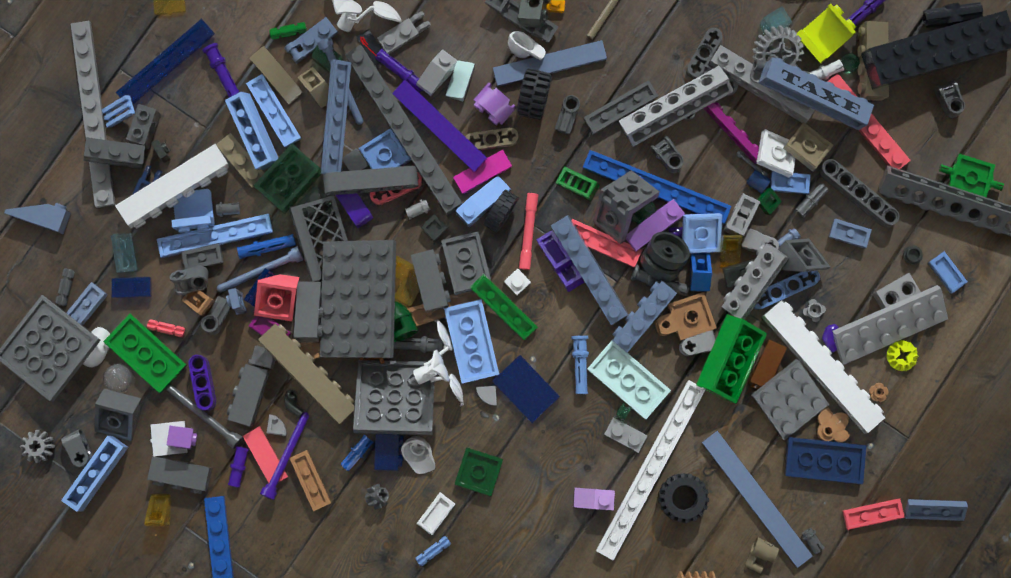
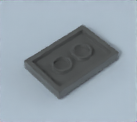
M479 232L441 240L455 295L473 291L470 289V286L483 274L491 280Z

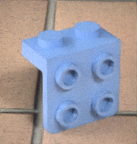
M209 189L194 190L195 193L187 198L182 196L177 199L179 203L174 206L175 220H172V228L180 233L189 232L190 229L207 230L209 227L215 226L212 194Z

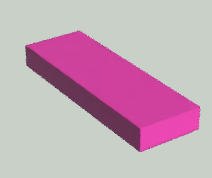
M501 150L488 157L475 172L469 168L454 176L453 179L463 195L510 169L512 165L504 151Z

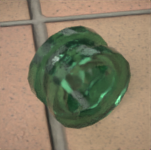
M622 403L615 418H620L621 422H623L631 407H626L625 403Z

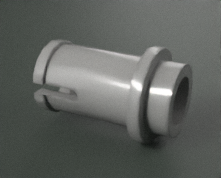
M422 199L419 203L405 208L410 220L420 214H427L431 210L427 200L422 201Z

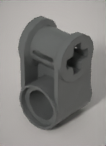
M953 79L948 84L934 87L936 97L941 104L945 116L951 119L958 117L965 109V102L960 94L957 82ZM950 105L957 106L958 111H953Z
M667 136L663 137V140L657 145L650 147L653 154L660 160L668 172L677 173L681 170L684 162L683 157ZM675 159L679 162V166L673 167L669 161Z
M200 265L177 270L169 278L176 287V294L181 296L204 290L208 285L209 273L206 267Z
M78 429L61 438L62 444L73 465L85 467L93 457V454L82 430ZM82 455H85V458H83V462H80Z

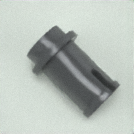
M220 202V204H216L217 216L239 215L240 203L223 204Z
M809 528L802 533V539L806 540L814 554L821 552L825 548L818 539L816 530Z

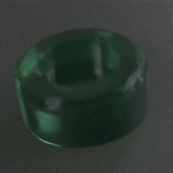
M850 53L844 55L840 60L843 64V72L845 73L855 72L860 64L858 57Z

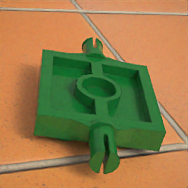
M958 154L952 167L940 165L939 172L949 174L950 181L948 185L983 197H987V193L991 188L1002 191L1004 183L993 180L996 165Z

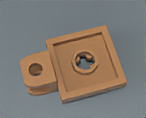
M704 292L668 304L669 314L659 317L654 322L659 336L677 333L679 341L716 329ZM690 311L697 316L694 318V322L687 319L688 312ZM662 323H665L667 325V328H664L662 326Z

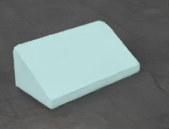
M457 61L445 95L446 97L464 101L475 68L474 63Z

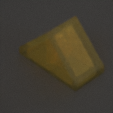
M723 235L721 237L720 268L740 263L742 235Z
M151 494L144 521L145 526L170 525V494Z

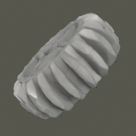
M779 25L777 29L771 26V32L764 30V36L758 35L761 40L754 42L758 46L752 49L755 53L752 56L754 60L766 61L765 55H769L771 58H780L785 63L798 67L796 62L802 61L799 55L804 54V51L801 50L803 43L800 42L801 37L797 35V32L789 27L783 28ZM784 38L789 39L791 48L785 46Z

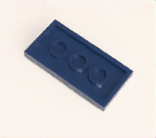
M788 437L784 476L863 484L866 445Z

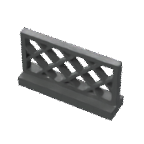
M334 195L289 208L311 282L322 279L320 266L323 262V256L316 254L314 248L317 242L323 244L319 240L323 231L325 230L334 235L330 242L334 241L335 237L348 241ZM331 200L333 209L329 215L320 210L323 202ZM311 207L316 210L311 220L304 217L303 208ZM318 212L328 217L324 226L314 222ZM330 218L338 223L335 233L325 228ZM312 224L322 229L317 238L309 234V228Z

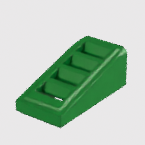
M565 166L556 181L557 185L590 202L600 186L598 182ZM568 174H571L567 184L564 183ZM575 177L578 178L574 187H572L571 185ZM582 181H584L585 183L583 184L581 190H578ZM589 184H590L591 186H590L588 192L585 193L586 190H587V188H588V186H589Z

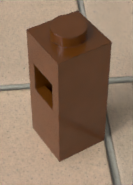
M770 339L766 341L748 380V383L752 384L751 388L758 390L774 377L787 347Z

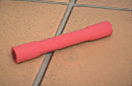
M527 193L523 243L519 262V269L530 270L531 249L538 203V194Z

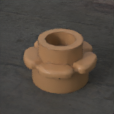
M876 383L869 389L871 399L879 402L885 401L888 395L887 387H884L882 383Z

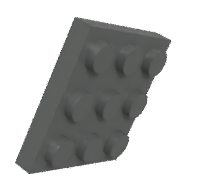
M797 359L751 395L783 440L787 439L829 405Z

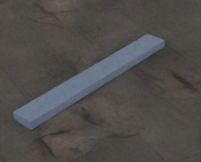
M716 431L701 442L796 568L809 560L812 554L720 433Z

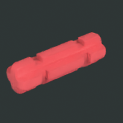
M151 319L147 324V329L152 331L157 330V332L169 335L175 334L177 337H183L185 334V328L181 326L175 327V325L164 322L158 323V321Z

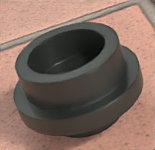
M912 245L904 250L903 258L908 264L915 265L922 260L923 253L919 247Z

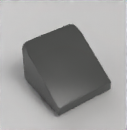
M357 148L342 158L349 171L363 170L369 166Z

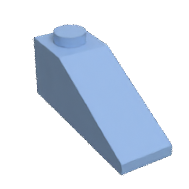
M496 176L466 200L456 210V214L470 228L494 205L505 189L508 191L511 189L499 176Z

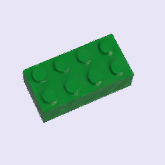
M726 315L696 386L720 399L737 404L767 333L742 318Z

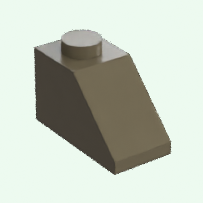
M311 67L300 75L298 79L320 108L327 106L329 85L315 68Z

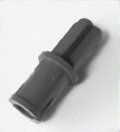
M819 184L810 195L805 196L806 199L795 211L804 218L814 206H818L817 203L828 192V188L824 184Z

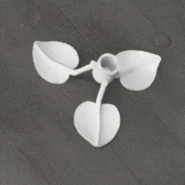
M333 0L336 14H342L337 26L346 32H350L354 23H359L372 10L379 17L402 22L397 11L384 2L374 1L373 6H370L361 14L362 8L357 2L353 0Z
M437 319L435 322L437 323L440 338L444 343V349L440 352L435 350L431 360L413 371L418 384L429 380L431 382L438 380L448 381L453 393L460 401L461 407L464 405L461 385L453 374L448 375L441 357L448 349L450 351L453 350L451 336L447 328Z

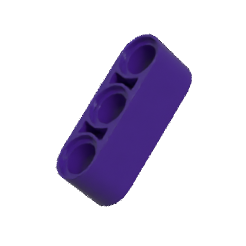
M357 193L336 195L357 228L373 219L370 211Z
M194 355L189 360V370L195 402L199 409L210 411L216 406L210 364L206 357ZM198 359L203 360V366L200 369L195 367V362ZM201 378L207 380V384L203 388H200L198 385ZM208 396L210 398V404L207 407H204L202 405V399Z

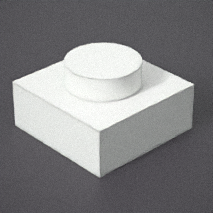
M519 269L514 271L504 281L516 296L531 283Z

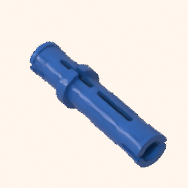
M291 234L259 243L255 241L253 242L254 244L237 247L239 258L242 259L253 255L261 256L262 253L296 246L294 235Z

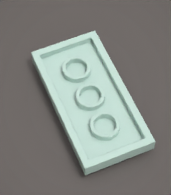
M613 341L606 346L587 368L589 372L645 420L671 391Z

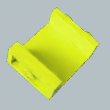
M829 4L828 8L803 30L801 29L797 32L803 44L820 63H823L856 34L854 30L856 28L855 24L850 19L846 21L841 16L844 12L837 4L835 6Z

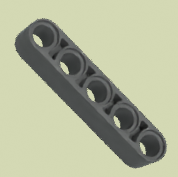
M829 159L820 166V176L879 225L888 228L898 222V211L837 161ZM826 165L833 168L832 174L826 172ZM841 177L848 180L847 186L840 183ZM856 189L862 191V198H859L855 195ZM871 201L877 204V210H873L870 207ZM886 213L892 216V222L886 221Z
M415 166L323 174L324 193L330 196L413 189L419 186L417 168Z

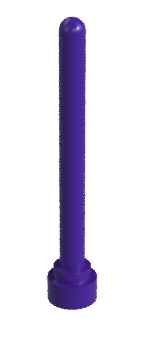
M307 412L302 413L269 484L262 488L260 495L271 500L275 499L277 495L276 486L309 418Z

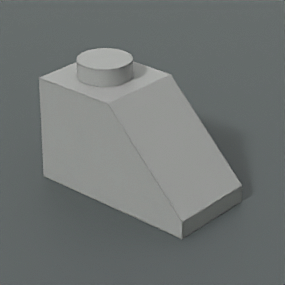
M442 49L430 62L416 85L431 96L453 73L457 60Z

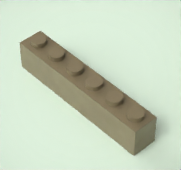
M275 323L257 341L337 424H340L355 410L353 405L355 401L348 394L344 396L340 391L342 389L335 380L331 382L326 377L329 374L321 366L318 368L313 363L315 359L308 352L304 354L300 350L302 347L300 343L294 338L291 340L286 335L288 331L281 324L277 326Z

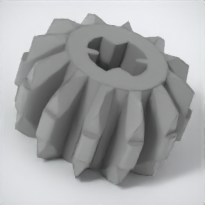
M35 430L34 433L28 432V438L23 437L22 439L26 444L20 446L21 449H25L22 455L28 456L27 460H34L35 463H40L41 460L47 461V455H53V452L49 449L55 448L54 444H50L53 438H47L48 433L43 432L41 434L40 430ZM37 444H40V445H41L40 448L35 449V445H37Z

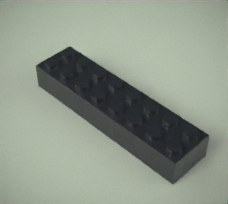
M1007 10L869 48L862 52L861 56L872 90L1007 52L1011 50V22Z

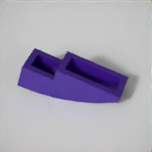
M553 230L536 239L567 292L584 283L582 276Z

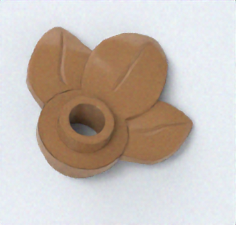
M828 406L820 411L818 415L819 426L817 428L819 439L822 441L834 440L839 443L846 441L850 437L849 432L845 430L849 422L848 415L842 412L833 414ZM825 429L829 430V435L825 433Z

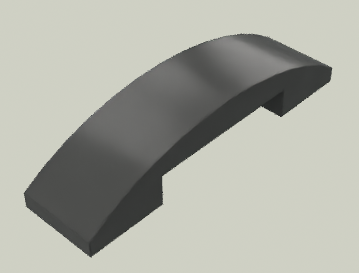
M514 0L485 1L486 5L503 18L549 43L558 29V26L549 20L544 22V28L522 27L518 20L520 4Z

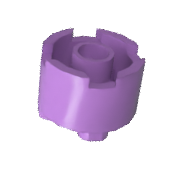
M487 83L473 99L475 101L474 107L481 113L485 111L489 114L488 119L497 126L498 123L502 125L517 107L514 104L510 106V100L497 88L492 90V85Z

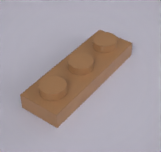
M306 450L289 458L312 510L316 511L331 504L332 502L309 451Z

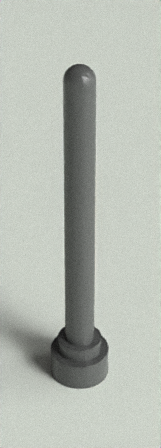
M168 385L166 387L167 392L225 437L228 446L232 449L238 446L243 439L239 433L227 430L204 410L199 409L194 402L174 386Z

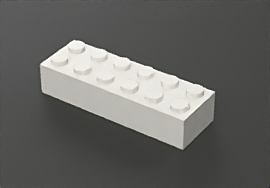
M216 144L115 206L127 225L137 229L146 223L145 220L147 218L159 216L162 213L161 210L165 207L171 208L178 204L177 199L182 196L187 198L195 193L194 189L201 186L203 188L211 183L210 179L217 176L219 178L228 172L229 165Z

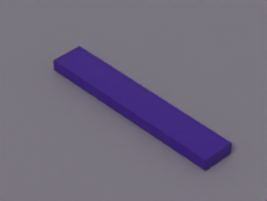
M406 80L392 93L474 172L488 159Z

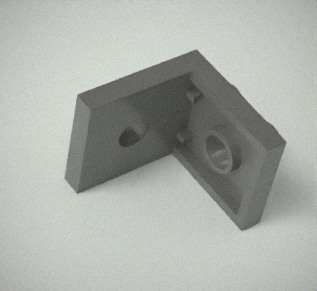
M631 170L600 190L593 223L621 244L626 241L632 214L658 198L660 191Z

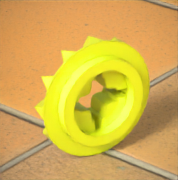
M904 340L893 343L887 351L888 363L898 371L910 370L916 365L919 357L917 355V348L911 342ZM900 350L903 353L909 352V354L905 357L906 361H904V359L896 360V358L900 355Z

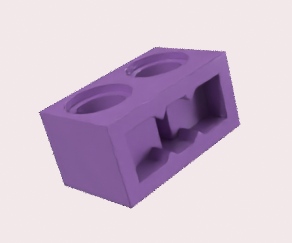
M169 426L166 444L168 447L191 450L192 446H196L197 434L194 433V429Z

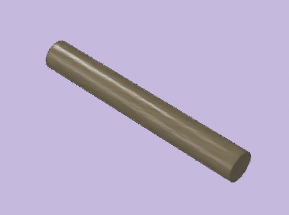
M610 0L587 34L588 38L594 39L619 0Z

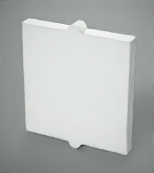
M185 421L151 425L152 439H150V442H152L153 456L188 453L187 449L168 447L166 445L169 426L185 427Z

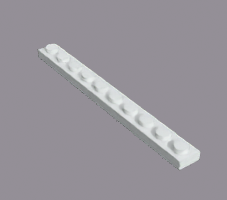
M690 380L687 381L596 549L597 552L611 560H614L705 392L704 389L696 386Z

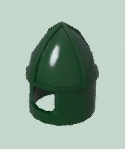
M395 301L394 343L405 340L418 332L412 313L398 301Z

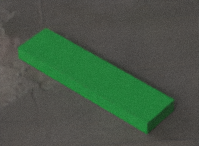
M485 274L470 286V289L523 340L538 328Z

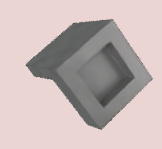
M255 346L252 359H249L248 363L273 369L275 359L264 347Z

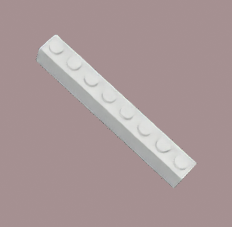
M782 300L762 316V319L863 433H869L885 419L882 414L884 413L883 410L869 400L871 397L864 389L860 390L856 385L858 382L852 375L848 376L845 373L842 363L838 360L835 361L830 356L832 354L825 345L822 347L818 342V336L813 331L809 332L806 329V323L799 316L796 317L792 313L793 308L787 302L783 303Z

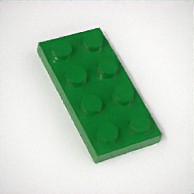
M129 314L103 341L160 394L187 366L132 314Z

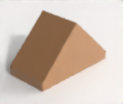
M201 290L188 293L182 299L185 304L203 317L207 316L215 300Z

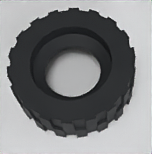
M505 189L494 203L483 225L497 233L511 214L519 197Z

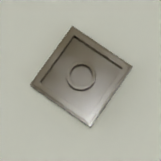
M803 122L783 149L811 171H814L833 147V144Z

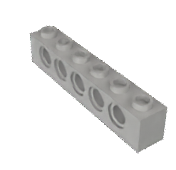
M722 45L719 46L709 63V66L712 68L720 66L724 73L733 78L738 85L801 123L804 122L806 124L815 111L804 104L759 84L762 72L753 71L752 63Z
M717 66L619 120V123L631 145L635 146L734 91L727 75L720 66Z

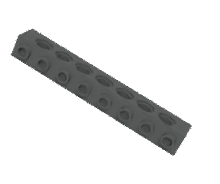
M887 165L879 184V193L884 197H893L905 204L918 205L921 209H930L936 211L939 215H948L960 222L967 221L973 223L976 227H985L997 234L1003 233L1011 237V224H1007V222L1011 221V205ZM898 185H904V186H905L904 188H901V189H900V188H897ZM916 191L923 192L922 194H915ZM941 197L942 199L934 200L933 198ZM953 203L960 204L958 206H952ZM972 209H978L977 212H970ZM990 215H996L995 218H989Z

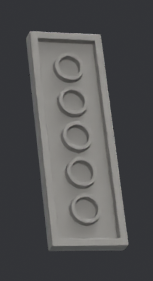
M936 285L833 330L840 361L843 365L947 320L948 316L942 290Z

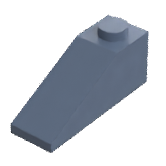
M55 203V206L44 204L6 209L4 212L11 217L60 234H64L71 215L66 210V206Z

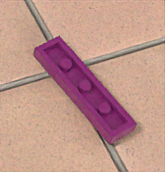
M715 102L704 107L703 109L755 164L758 158L759 147L748 140L749 137L746 132L739 130L735 126L736 122L732 117L726 116L722 112L723 108L719 103Z

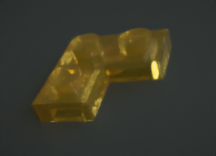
M396 255L395 277L400 279L402 283L395 294V299L411 307L420 291L414 266Z

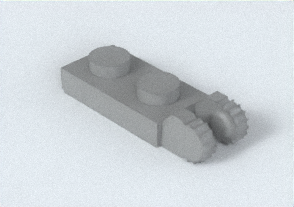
M422 11L377 37L385 52L388 54L392 53L431 26L429 21L422 23L417 28L413 25L424 17Z

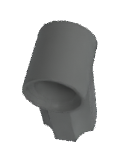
M569 95L563 100L554 130L570 135L580 106V101L576 96ZM566 102H575L576 108L568 109Z
M218 296L207 316L201 321L203 330L210 335H216L220 332L221 325L231 310L226 299ZM210 321L216 322L213 329H207V324Z

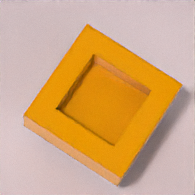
M551 0L550 4L547 5L548 12L564 13L565 0Z

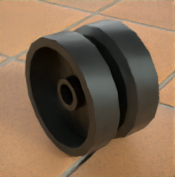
M657 232L652 236L641 255V265L650 276L662 281H672L678 277L682 267L686 264L690 251L687 244L680 237L668 232Z

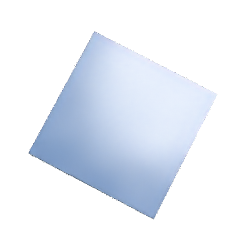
M722 214L683 215L682 240L687 244L690 253L721 252Z

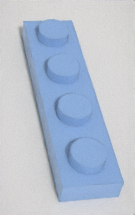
M263 74L246 83L283 146L287 148L301 140L300 135Z

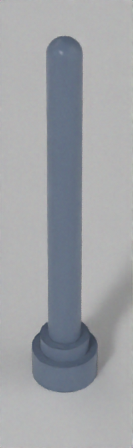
M331 37L317 43L319 49L326 53L330 65L331 60L336 59L332 50L334 49L332 46L334 43ZM349 89L348 105L356 123L360 125L363 123V118Z
M296 246L288 252V255L218 285L217 291L223 292L288 262L292 261L293 263L296 261L298 263L304 260L302 252Z

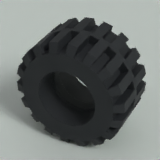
M529 68L526 70L517 104V114L519 116L541 120L552 79L551 73Z
M675 474L667 478L661 485V490L658 493L660 508L672 520L689 523L697 520L707 510L709 492L700 478L692 474ZM681 486L689 487L695 496L693 505L685 510L677 508L672 500L674 491Z

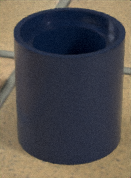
M755 169L746 184L762 194L771 180Z

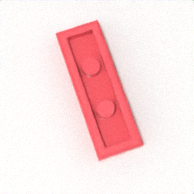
M259 426L245 434L243 438L267 481L270 482L280 460ZM285 469L279 479V482L289 477Z
M900 498L842 511L847 530L905 518Z

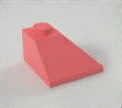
M280 274L258 280L254 316L292 321L299 277Z

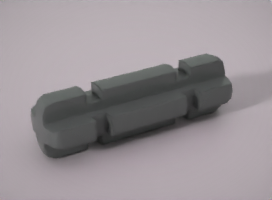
M63 269V279L61 278L58 289L59 296L56 297L55 301L57 305H67V296H69L72 285L71 278L74 277L75 273L71 269Z

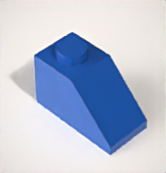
M710 252L690 253L689 279L691 291H710L712 279Z

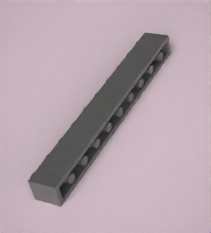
M362 45L352 49L345 54L347 61L351 62V67L417 168V171L446 216H449L462 205L460 198Z

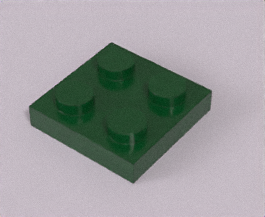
M466 447L455 485L492 496L503 459Z

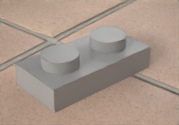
M614 417L604 435L639 453L647 438V435Z

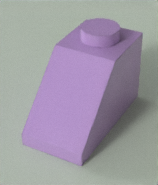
M575 488L574 507L614 510L615 491Z

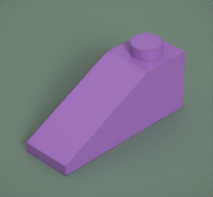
M673 199L627 234L626 240L636 252L649 243L654 234L664 232L678 222L685 213Z

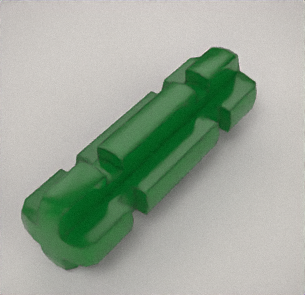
M300 22L297 25L281 26L280 29H277V27L271 28L269 32L271 39L274 40L279 39V36L284 38L297 35V33L303 34L307 32L305 22Z

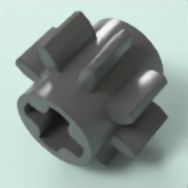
M376 484L366 489L365 500L368 506H374V509L377 510L388 504L386 501L389 499V493L385 487L380 488V484Z

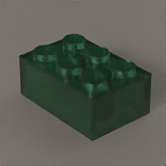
M291 144L253 186L282 213L286 214L289 208L321 175V168L295 145Z

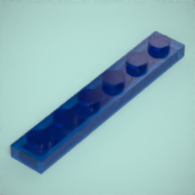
M201 18L117 90V95L120 98L130 95L132 104L136 103L215 33Z

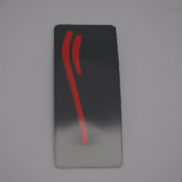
M367 30L357 36V39L376 66L381 63L375 57L382 48L370 30Z

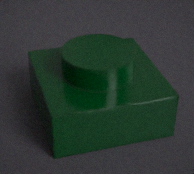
M766 188L757 199L760 201V208L767 215H771L782 202L772 188Z

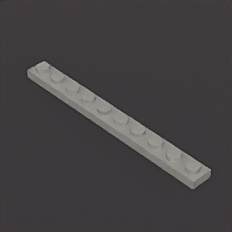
M90 21L71 23L85 136L107 140L92 25ZM89 162L95 207L116 205L110 165Z

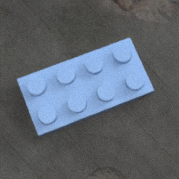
M482 299L444 308L461 382L466 383L499 375Z

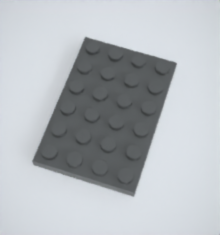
M395 240L323 242L321 308H323V316L321 317L323 337H320V357L393 358L396 274Z

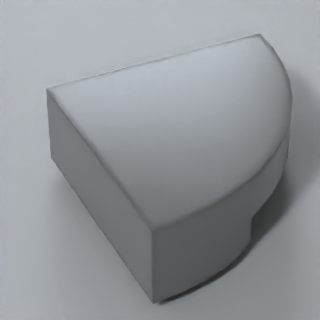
M496 386L476 387L479 397L485 403L497 405Z
M269 414L267 434L287 436V430L283 421Z

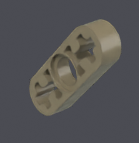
M514 128L474 132L465 136L469 141L470 138L478 141L480 140L479 136H483L484 146H481V142L475 143V147L479 150L509 147L518 142V132ZM509 132L515 135L512 141L505 138L502 139L503 143H500L499 133H502V137H506ZM494 135L497 141L495 144L490 145L486 142V137Z

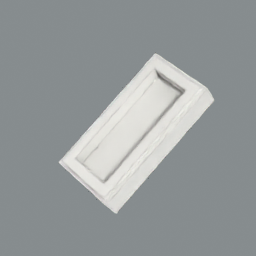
M440 492L416 524L433 535L455 503Z

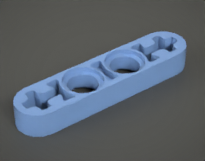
M800 272L769 286L766 292L771 302L769 303L768 299L761 302L762 306L756 304L754 309H763L814 286L820 280L819 272ZM808 272L811 275L814 274L815 278H813V282L811 280H808L804 282L805 287H803L801 279L806 278L808 276ZM790 280L798 282L797 290H791L788 287ZM773 288L780 289L781 296L779 298L772 297L771 290Z

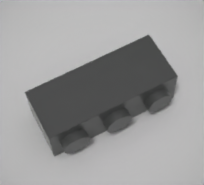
M86 137L83 161L141 169L145 146Z
M432 249L411 255L425 312L428 313L448 307L447 302H451L448 290L444 291L443 288L446 280L444 273L439 272L438 265H441L439 253L435 254Z
M298 282L294 339L299 343H320V337H323V325H321V317L323 316V308H321V282Z
M245 364L244 368L241 367L238 376L240 382L238 386H235L232 395L235 398L233 404H230L227 409L226 415L229 416L228 420L253 427L270 371Z
M152 457L147 480L153 481V485L164 486V483L171 484L173 489L183 490V487L191 488L190 492L202 494V491H208L213 468Z

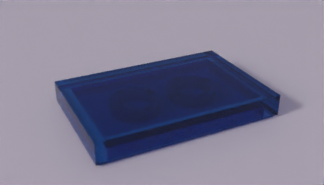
M521 355L492 381L531 423L560 397Z

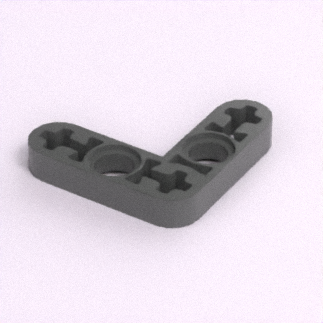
M710 28L706 32L688 64L687 74L691 78L696 79L714 69L708 64L722 40V32L718 28ZM713 33L717 34V39H714L710 46L708 45V42L711 38V36L709 35H713ZM701 49L709 50V57H701L699 54ZM699 60L701 62L698 68L700 72L693 73L691 66L695 67ZM729 76L727 77L732 84L734 92L726 95L727 97L734 95L738 88L737 82Z

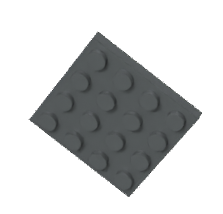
M41 295L0 348V362L46 399L54 402L101 339L46 296Z
M358 360L353 432L432 435L435 381L431 382L429 380L418 384L413 372L415 369L424 366L426 362L384 361L385 363L381 364L380 361Z

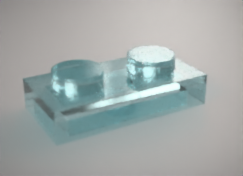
M131 233L111 235L117 273L137 271Z

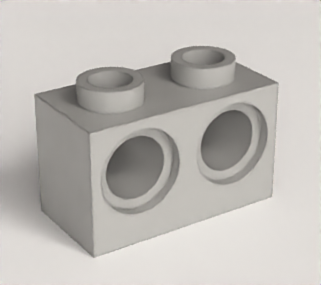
M743 193L724 231L741 239L760 201Z
M910 273L874 292L872 295L880 308L884 309L891 306L885 300L886 295L892 296L893 305L921 291ZM903 285L909 288L910 292L908 295L902 292Z

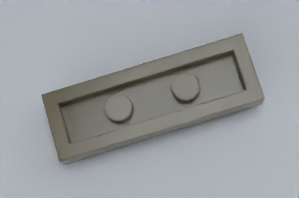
M231 133L216 144L252 189L267 178L262 170L255 169L250 155Z

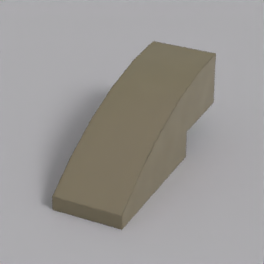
M264 46L249 58L289 105L303 94V91Z

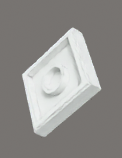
M766 129L762 131L757 164L790 178L794 171L795 157L783 149L789 139Z

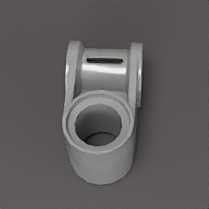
M747 228L740 247L757 253L762 245L765 246L768 243H772V246L778 249L779 243L773 237Z
M713 330L683 340L679 344L680 353L684 356H692L711 351L715 342ZM687 342L693 346L692 349H685Z

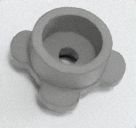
M811 299L807 308L803 309V314L812 318L813 322H818L822 313H825L826 308L817 303L815 299Z

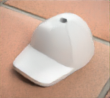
M514 31L509 35L508 47L515 56L527 58L531 55L539 60L544 58L545 49L525 33Z
M97 327L91 331L101 341L83 365L95 367L104 360L109 347L103 341L110 335L104 328Z
M413 436L404 442L401 449L402 455L416 473L423 474L435 469L431 447L424 438Z

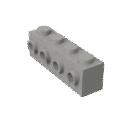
M770 244L762 245L758 249L756 259L749 262L745 268L746 273L744 276L736 280L734 290L731 293L729 292L723 299L724 304L722 307L735 317L744 320L747 318L789 259V257Z

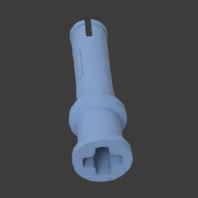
M571 336L574 349L572 356L575 357V393L588 394L586 357L589 355L587 351V339L589 338L588 336Z

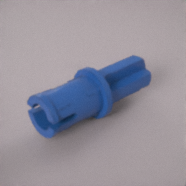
M363 435L355 447H351L352 451L342 461L341 466L350 471L356 462L363 458L362 455L374 442Z

